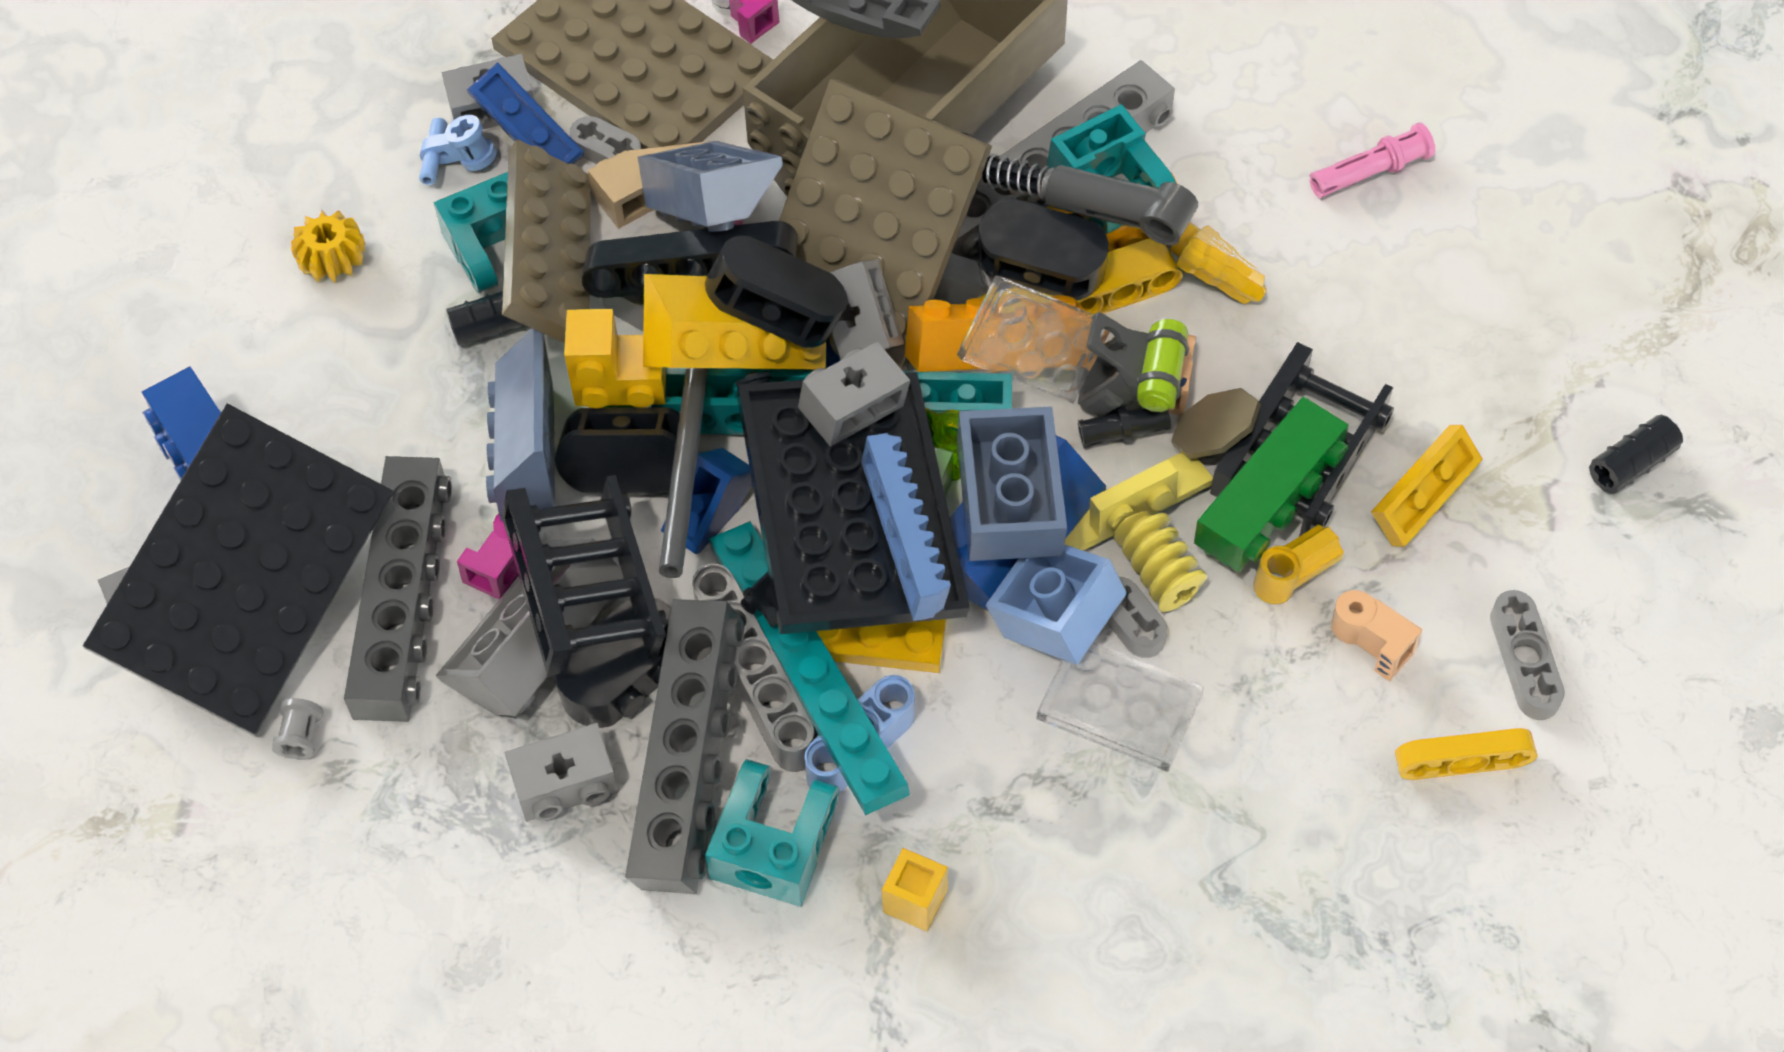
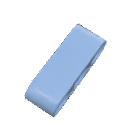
M890 675L883 677L858 699L887 749L914 722V687L909 680L902 676ZM893 700L904 704L896 709L884 706L885 703ZM818 736L807 747L804 756L807 784L810 787L816 779L839 786L840 793L848 785L838 767L829 772L816 769L821 763L830 762L835 764L820 736Z

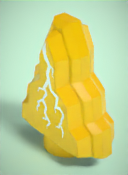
M1190 222L1179 242L1170 248V251L1178 256L1176 266L1187 273L1195 275L1205 283L1218 287L1242 304L1250 301L1260 302L1267 293L1266 286L1264 285L1265 275L1241 257L1236 249L1221 238L1220 234L1209 225L1200 229Z

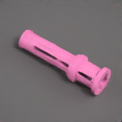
M1423 123L1412 125L1410 131L1396 137L1387 135L1380 139L1376 147L1310 173L1309 177L1311 179L1309 181L1311 188L1318 198H1323L1334 191L1353 185L1386 170L1388 172H1399L1409 162L1419 158L1427 160L1435 155L1433 137Z

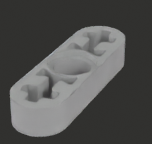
M1505 591L1497 597L1490 614L1493 631L1520 710L1532 719L1546 720L1557 713L1564 699V686L1534 600L1522 591ZM1507 608H1512L1515 614H1522L1518 623L1520 632L1514 634L1517 625L1512 614H1505ZM1522 645L1530 646L1537 651L1540 660L1532 664L1524 663L1516 657L1514 649ZM1538 675L1540 677L1537 685L1542 695H1550L1547 703H1542L1539 696H1531L1536 686L1534 677Z

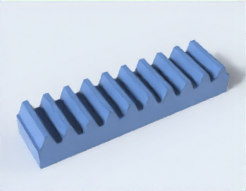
M888 433L867 436L861 463L913 621L933 618L936 613L944 609L951 584L950 581L942 580L945 566L944 564H937L940 551L938 548L931 547L934 534L933 532L926 531L929 521L928 516L920 515L923 501L915 499L918 487L917 484L910 483L912 469L905 467L906 452L899 451L902 439L899 436L888 435Z

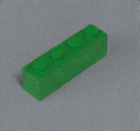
M1303 396L1197 520L1194 544L1238 573L1241 572L1250 560L1256 563L1267 550L1270 544L1269 537L1275 529L1278 528L1282 531L1291 522L1297 510L1295 505L1302 497L1306 499L1311 498L1323 479L1321 474L1328 466L1335 468L1345 456L1348 445L1344 442L1349 424Z

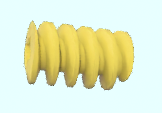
M1141 511L1125 518L1114 531L1113 538L1118 545L1122 546V552L1125 557L1131 560V566L1134 571L1140 574L1142 584L1149 588L1151 598L1159 603L1158 609L1162 613L1169 612L1187 603L1206 581L1207 575L1203 570L1193 571L1198 563L1194 556L1183 557L1188 551V546L1184 541L1175 542L1178 539L1179 532L1175 527L1166 528L1170 521L1166 513L1151 515L1149 511Z

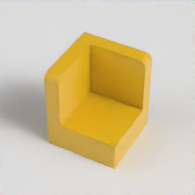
M902 848L882 888L883 912L928 932L948 891V867Z

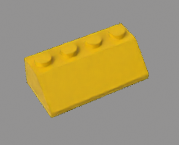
M644 274L643 367L826 369V342L818 347L803 348L720 311L706 293L705 280L707 276Z

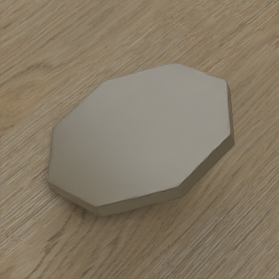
M1242 388L1208 394L1180 415L1171 442L1189 459L1224 453L1253 431L1261 404Z

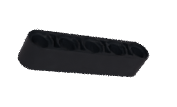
M768 221L734 225V228L723 231H708L707 228L602 240L593 243L587 250L582 274V286L586 292L597 298L644 294V274L707 276L725 242L732 237L750 236L796 257L798 235L795 228L786 222Z

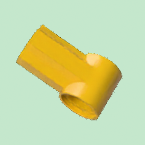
M1317 525L1285 546L1268 548L1262 554L1253 582V588L1257 597L1269 604L1287 602L1292 597L1294 589L1341 561L1344 551L1339 543V537L1329 526L1325 528ZM1272 573H1278L1283 577L1274 576Z

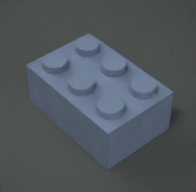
M1052 407L959 411L957 449L969 561L1063 556L1067 522Z

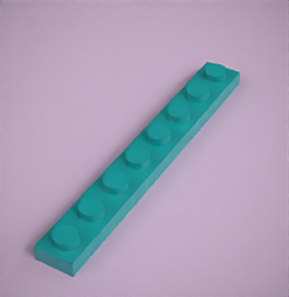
M751 521L709 538L711 550L720 565L726 567L732 573L742 593L747 587H752L768 572L763 541ZM756 611L754 613L756 620L814 728L865 816L910 796L907 781L817 631L780 634L778 623L774 627H770L763 613Z

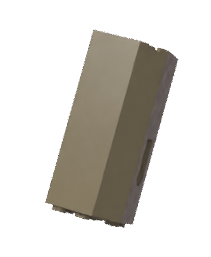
M940 0V9L921 36L911 38H887L869 35L842 27L820 17L743 87L747 142L753 150L782 156L783 166L775 176L774 181L784 194L788 196L830 79H838L956 131L972 135L1065 44L1068 0Z

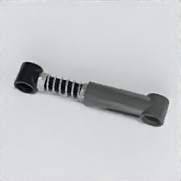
M963 133V134H966V135H968V136H970V137L975 138L974 136H972V135H970V134ZM991 152L978 182L979 185H990L991 188L999 187L1003 191L1010 190L1011 193L1015 194L1019 192L1023 196L1030 195L1035 199L1040 197L1041 200L1047 201L1049 207L1140 229L1149 238L1163 245H1175L1179 242L1198 208L1196 196L1187 188L1176 183L1166 182L1162 183L1158 188L1063 165L1055 168L1052 167L1051 169L1045 166L1043 169H1040L1038 164L1030 167L1028 161L1020 164L1016 158L1010 162L1007 156L1000 159L998 154Z

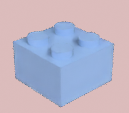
M1064 544L1063 556L1019 558L989 599L986 607L1004 638L1078 665L1127 592L1110 559Z

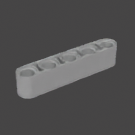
M720 564L705 565L698 569L693 576L694 600L727 601L743 620L744 639L742 645L736 648L734 660L737 669L736 688L779 767L789 772L805 770L804 756L806 749L815 739L813 724L754 614L748 613L742 607L741 600L744 596L732 573ZM714 590H719L723 592L717 596L706 595L708 592ZM751 663L763 665L757 670H747L744 668ZM772 700L783 702V704L777 708H767L763 706L765 703ZM792 738L804 741V743L796 747H788L783 744Z

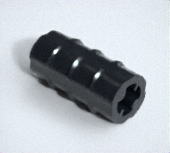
M503 291L492 295L486 294L485 297L469 302L465 301L463 304L446 309L458 346L476 340L480 342L482 338L495 334L501 335L502 332L524 326V324L502 315Z
M1656 415L1645 424H1639V427L1629 435H1623L1622 440L1613 446H1607L1606 451L1591 461L1589 466L1590 475L1603 491L1615 494L1625 486L1633 484L1634 480L1642 474L1649 473L1650 469L1658 463L1665 462L1668 456L1677 451L1683 443L1682 432L1677 424L1668 416Z

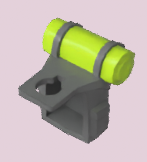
M1101 312L1094 314L1087 341V348L1092 353L1087 356L1081 379L1078 404L1087 412L1098 417L1107 415L1115 411L1116 408L1128 406L1132 403L1133 399H1138L1139 404L1149 411L1163 412L1167 409H1173L1176 399L1181 396V372L1184 357L1189 352L1187 327L1180 321L1163 319L1152 324L1149 333L1128 329ZM1102 329L1110 331L1115 336L1105 344L1101 339Z

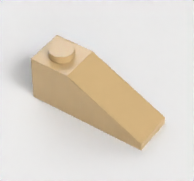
M706 142L623 151L610 159H604L588 170L592 197L619 229L654 210L645 206L638 156Z

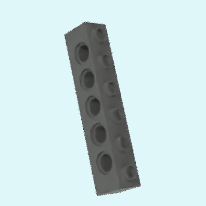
M385 456L381 484L393 490V495L372 532L344 700L353 720L409 722L411 706L417 705L420 699L421 683L419 676H416L418 663L425 662L427 655L426 635H423L425 621L430 622L433 616V596L429 594L431 581H437L439 577L440 560L439 555L435 553L437 541L443 542L445 538L446 520L445 515L442 514L443 503L450 502L452 481L450 476L444 474L440 458ZM421 505L416 509L408 510L412 506ZM408 544H415L411 548L401 549ZM404 583H408V584H409V585L406 586L405 588H402V589H394L395 587H397V586L400 585V584H404ZM394 624H403L396 630H387ZM397 665L391 671L380 672L385 666Z
M673 599L625 874V878L640 890L697 894L699 879H703L706 873L707 864L704 845L706 833L711 831L715 819L712 796L714 784H718L722 776V759L719 755L721 740L727 736L730 726L727 703L729 692L734 691L737 683V669L734 664L736 648L742 645L744 639L743 620L727 601ZM712 647L710 654L706 658L697 660L699 653L703 649ZM699 692H705L698 704L689 706L694 695ZM697 737L694 747L687 752H682L684 743L690 738ZM689 783L686 794L679 799H674V794L678 787ZM676 830H681V836L677 843L666 847L669 835Z

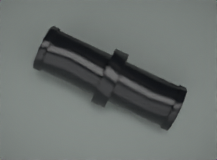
M1126 407L1116 408V413L1078 420V431L1083 448L1120 439L1123 443L1133 441V436L1171 429L1168 409L1163 412H1153L1141 407L1127 411Z

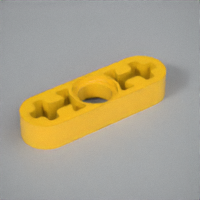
M1524 728L1413 740L1402 744L1395 750L1399 774L1403 779L1407 780L1514 769L1530 764L1538 756L1532 733Z

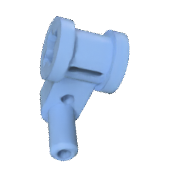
M464 115L456 118L449 125L442 118L432 119L428 137L423 140L420 151V158L423 162L419 180L423 184L432 185L436 182L438 168L442 164L460 161L466 170L478 171L493 162L497 155V149L491 140L483 136V126L476 116Z

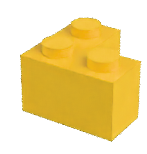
M613 309L567 310L564 357L575 406L597 409L605 406L631 405L643 408L650 405L665 404L667 367H643V335H617Z

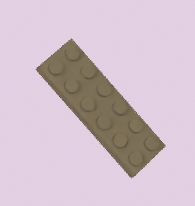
M517 139L509 149L502 315L565 343L567 310L590 309V294L582 286L586 253L590 247L589 175L579 166L567 164L549 155L544 149L534 145L531 146Z

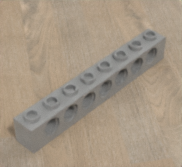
M1139 60L1000 155L999 158L1002 159L1004 156H1007L1010 162L1016 158L1020 164L1028 161L1030 167L1038 164L1040 169H1043L1047 166L1051 138L1120 104L1126 108L1144 132L1147 133L1154 127H1161L1170 119L1173 113L1175 88L1144 61ZM978 184L951 254L965 258L974 257L978 254L980 221L984 213L995 203L1014 198L1025 202H1037L1045 207L1047 201L1041 200L1040 197L1035 199L1030 195L1023 196L1019 192L1015 194L1011 193L1010 190L1003 191L999 187L991 188L990 185L983 186Z

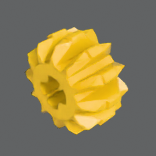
M321 210L318 218L313 219L305 216V226L294 227V240L291 241L293 257L296 258L298 268L303 274L311 273V276L317 282L325 276H329L335 283L338 274L344 273L351 276L352 266L363 265L362 252L365 251L366 244L363 234L360 233L358 224L354 221L353 217L345 218L340 210L328 216Z

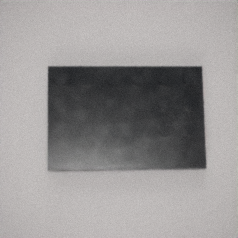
M917 372L905 373L910 379V384L903 407L831 447L798 408L804 380L738 384L737 401L780 634L967 617L970 609ZM888 433V435L899 436L902 439L899 451L906 452L907 454L905 467L912 469L910 483L917 484L918 487L915 499L923 501L920 515L928 516L929 521L926 531L933 532L934 534L931 547L939 549L940 553L937 564H944L945 566L942 580L950 581L951 584L944 609L936 613L933 618L913 621L861 463L867 436Z
M227 403L84 642L83 648L256 737L391 499L393 490Z

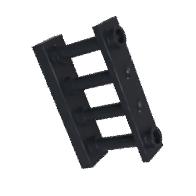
M1297 342L1259 400L1261 407L1253 431L1228 449L1214 470L1210 494L1215 497L1219 496L1269 437L1275 424H1280L1292 410L1294 401L1291 399L1296 391L1303 393L1307 390L1364 419L1354 434L1346 433L1344 443L1348 445V450L1335 468L1328 466L1321 474L1324 484L1314 500L1302 497L1295 505L1297 507L1296 512L1304 516L1299 534L1301 536L1317 525L1326 526L1334 510V505L1330 504L1374 431L1376 429L1383 431L1386 428L1393 414L1394 407L1388 405L1393 390L1392 386L1385 384L1373 403L1315 375L1314 369L1309 367L1313 349Z
M616 475L606 477L601 500L538 509L537 505H530L525 488L507 490L501 516L547 676L566 673L572 653H576V649L579 647L639 637L643 639L648 658H657L663 640L667 637L668 619L665 611L658 610L630 522V498L627 492H621ZM605 518L612 538L550 548L548 544L542 545L539 532L541 527ZM617 557L624 579L561 588L560 584H553L550 572L556 566ZM630 597L636 619L573 629L572 625H565L562 612H564V607Z

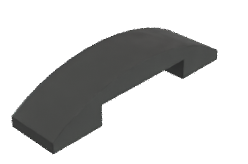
M791 0L809 12L834 24L857 32L887 38L921 36L941 7L940 0Z

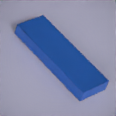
M498 62L467 89L468 94L514 142L519 139L531 146H538L549 155L567 164H575L584 156V151Z

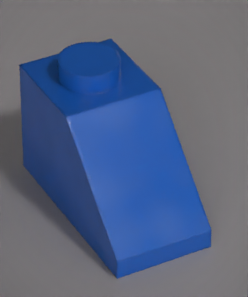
M724 448L700 452L697 456L686 548L694 554L700 553L710 543L709 538L716 536L739 511L752 484L749 464ZM665 522L661 528V532L663 533L665 528Z

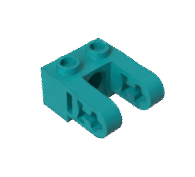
M1122 104L1051 138L1047 160L1049 169L1063 165L1113 178L1123 173L1130 182L1158 188L1162 183L1166 182L1176 183L1170 170L1145 141L1146 133ZM1083 215L1086 219L1097 222L1105 234L1123 226Z
M508 172L433 202L441 233L478 294L498 286L495 271L484 248L505 240Z
M746 759L739 770L705 854L709 879L802 907L817 866L819 852L836 809L839 786L815 779L810 786L793 832L789 833L755 822L768 788L771 766Z

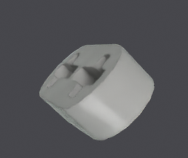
M585 116L579 118L570 127V137L584 151L583 158L595 164L604 159H610L616 155V152L621 153L623 151L641 149L640 141L633 134L597 117Z
M1119 577L1127 592L1126 609L1120 603L1107 624L1133 655L1141 658L1156 656L1163 650L1166 643L1167 624L1132 580ZM1138 625L1145 632L1153 630V640H1150L1147 636L1138 638Z

